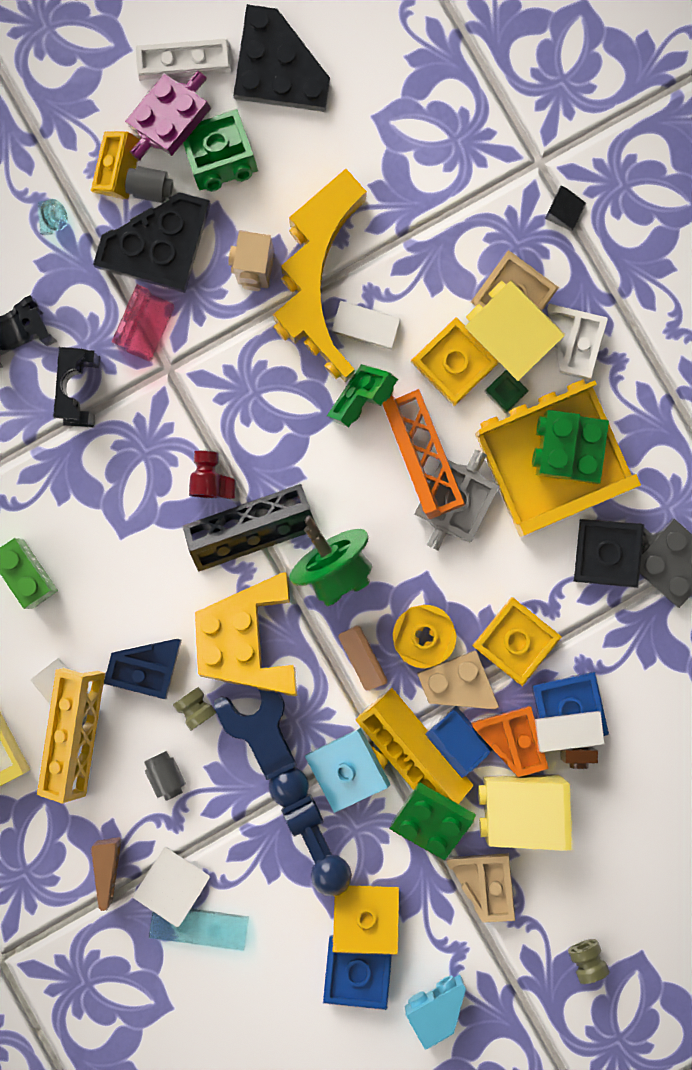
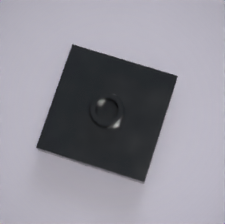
M580 519L574 582L639 588L645 525Z

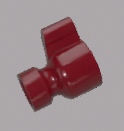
M194 451V464L197 467L190 475L189 496L235 499L236 479L219 474L215 470V467L219 464V452Z

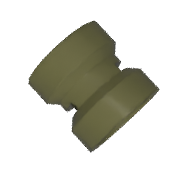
M197 687L173 704L178 713L185 715V724L190 731L216 714L213 706L203 701L204 693L200 687Z
M596 939L579 942L568 949L571 961L576 963L578 967L576 974L581 984L600 981L610 973L607 963L601 959L600 953L602 950Z

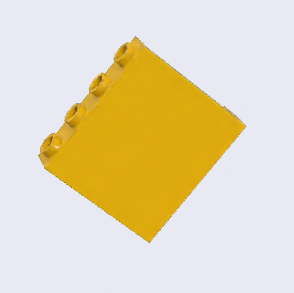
M584 379L567 386L568 392L559 396L556 395L555 391L538 398V405L528 408L526 404L518 406L509 411L510 417L499 421L497 416L480 423L482 429L475 433L482 452L487 455L485 459L496 484L499 485V491L519 537L641 486L637 474L631 475L610 425H608L600 484L536 475L537 467H532L534 449L540 447L541 436L536 435L539 416L544 417V413L547 410L580 414L582 417L607 420L593 388L597 385L595 380L587 384Z

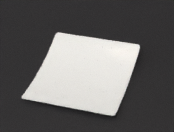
M164 847L132 897L174 926L179 927L210 876L167 847Z

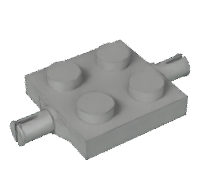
M477 449L474 450L468 465H459L448 460L465 506L429 519L425 515L421 503H419L414 515L428 521L435 528L427 546L432 547L438 537L433 548L439 551L446 534L455 535L469 543L472 542L499 488V485L485 479L478 472L487 455L482 452L477 463H475L481 452ZM441 462L433 476L435 478L438 477L442 468ZM445 473L442 480L449 483ZM430 481V486L433 488L435 482ZM443 485L439 486L435 495L439 507L456 500L452 489Z

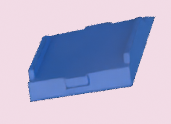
M458 706L451 709L425 733L461 778L474 770L493 750L475 731L469 719Z

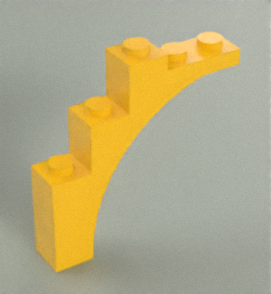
M346 168L289 217L291 227L289 233L298 244L302 245L305 243V245L281 265L282 274L284 275L281 280L292 293L296 290L298 293L273 314L274 321L276 322L273 328L283 340L286 341L290 338L296 344L305 337L306 340L303 343L314 356L320 354L327 363L324 367L336 380L341 377L345 383L353 377L355 369L337 350L328 333L321 304V283L326 258L334 239L349 217L366 202L367 191Z

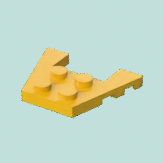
M286 572L275 575L195 612L197 665L200 677L256 687L265 691H275L288 696H298L296 668L294 665L262 668L258 607L290 603L289 579Z

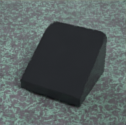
M561 185L544 219L573 232L586 202Z

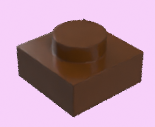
M593 747L560 750V759L565 763H569V768L588 769L589 764H598V750Z

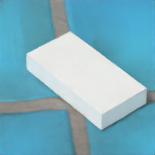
M340 301L332 333L392 350L401 318Z
M599 711L535 719L539 752L605 744L601 713Z

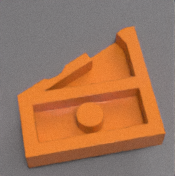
M531 706L471 722L475 731L517 777L549 769L545 753L539 752L535 718Z

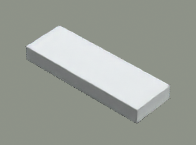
M228 38L135 45L137 77L139 80L158 79L163 74L170 78L193 76L197 70L204 75L231 73Z

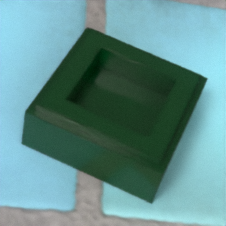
M505 370L484 392L506 414L529 390Z

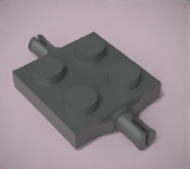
M671 519L661 531L654 535L644 527V546L642 548L640 575L676 607L680 608L692 595V534L678 521Z

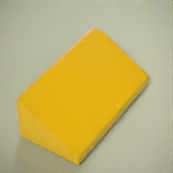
M104 131L91 192L120 199L129 198L130 194L125 191L126 176L129 168L136 169L138 161L130 151L140 141L139 138L128 131Z

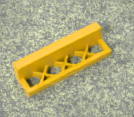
M66 668L56 669L37 790L38 796L62 804L86 796L104 685V672L80 673ZM92 681L91 691L87 695L89 682ZM87 714L86 722L83 725V719ZM82 746L81 753H80V755L78 756V751H79L80 747ZM77 777L76 788L73 789V783Z

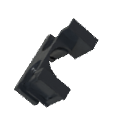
M31 295L13 305L14 307L11 311L0 316V356L36 338H39L46 346L57 342L48 333L40 316L43 312L38 308L37 301Z
M59 347L53 418L63 419V425L94 428L95 415L89 411H80V402L69 397L67 394L68 381L73 376L82 374L83 367L99 368L100 356L94 350Z

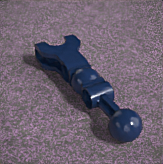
M259 689L262 702L259 710L252 715L239 713L232 701L227 697L221 696L215 699L214 707L223 729L230 736L243 739L249 744L266 780H269L268 789L271 798L275 803L283 807L281 812L294 837L301 834L315 863L311 870L313 886L325 896L333 897L342 894L351 883V868L345 859L338 855H332L318 826L324 823L312 795L308 794V778L303 771L295 767L297 763L279 726L285 709L283 697L279 692Z

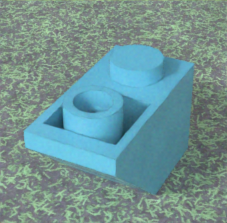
M460 974L454 978L453 976H447L441 979L436 984L435 989L426 994L422 991L413 995L408 1000V1004L405 1005L406 1017L425 1050L454 1034L466 991Z

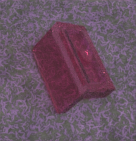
M136 284L111 342L120 350L146 361H152L174 311V304L152 295L148 288Z

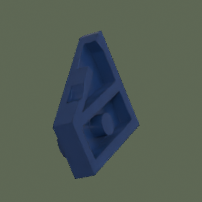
M177 638L112 652L104 684L164 700L167 699L182 639Z

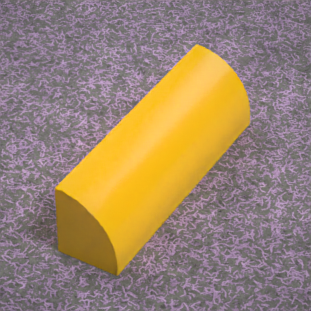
M393 688L380 696L355 719L413 790L420 782L459 804L474 786L466 776L461 778L425 735L428 732L426 727Z

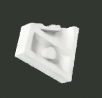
M548 304L549 318L565 334L555 345L560 373L591 381L608 318Z

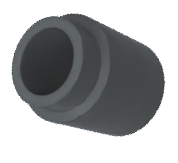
M137 166L136 169L129 168L126 176L125 191L128 194H132L133 198L164 203L166 198L172 196L174 180L169 178V172Z
M168 751L144 761L147 768L144 772L157 798L163 796L165 801H168L183 793L181 787L186 782L174 757H170Z

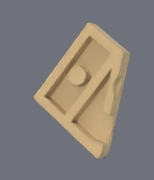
M476 650L417 673L429 704L485 709L499 708Z
M509 853L447 858V865L455 873L461 883V888L467 898L472 901L475 906L474 909L483 923L515 921Z

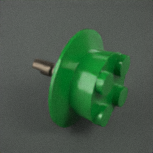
M307 516L305 519L307 527L304 530L315 548L303 556L293 567L290 573V581L297 586L311 584L317 599L323 601L325 606H331L338 602L342 595L351 590L355 592L360 591L370 583L368 575L372 571L373 566L361 552L368 543L369 535L364 529H351L326 540L312 517Z

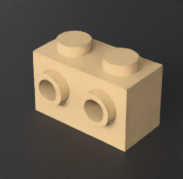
M239 230L237 245L230 248L228 264L231 266V273L235 274L237 283L242 284V288L250 291H260L261 287L269 288L274 258L271 235Z

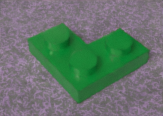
M361 364L327 416L334 422L349 428L360 417L362 407L366 401L381 406L383 402L391 397L394 386L399 379L390 372Z

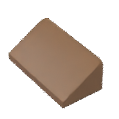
M360 625L338 635L339 640L364 689L371 690L386 684L388 680Z

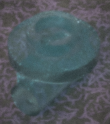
M48 199L37 203L41 235H52L53 232L66 227L68 216L61 202L56 199Z

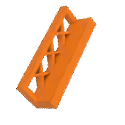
M417 389L398 398H395L392 394L382 405L425 515L429 519H433L465 506L420 390ZM417 400L420 410L415 421L403 417L400 406ZM422 417L424 418L426 425L420 423ZM406 423L413 425L410 432ZM417 428L428 431L431 435L426 449L414 445L412 439ZM433 446H435L438 454L431 452ZM417 451L423 453V457L421 460L419 458ZM429 456L440 460L442 463V468L437 478L426 474L424 471V466ZM445 473L449 483L442 480ZM428 480L435 482L433 488H431ZM443 485L452 489L456 500L439 507L435 495L439 486Z

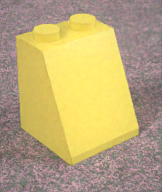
M559 774L483 777L484 785L478 786L479 805H484L485 818H479L480 837H485L489 847L572 850L570 783Z

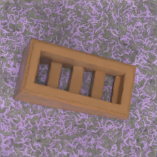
M121 837L97 840L91 847L98 908L100 911H106L113 901Z

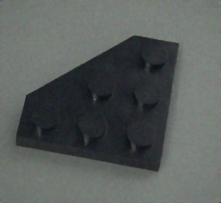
M246 4L233 93L234 100L326 112L330 87L329 75L277 8Z
M178 192L169 197L168 201L154 209L151 207L129 219L130 222L116 230L111 229L102 234L93 266L97 269L185 293L210 209V200Z

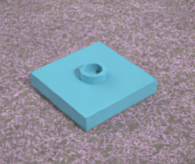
M361 728L305 755L334 813L383 791L391 785Z

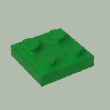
M419 782L393 819L389 829L445 861L473 824L476 814Z

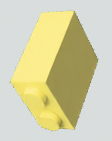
M512 280L507 284L501 281L488 294L492 299L484 307L478 304L466 316L470 322L465 328L519 381L565 334Z

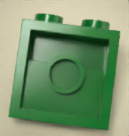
M238 109L202 120L183 143L199 191L204 189L210 192L217 191L225 182L234 179L243 182L250 179L253 173L258 172L255 157Z
M547 410L544 413V417L539 416L536 435L541 436L540 447L534 449L532 467H537L536 475L600 484L609 420L582 417L580 414Z

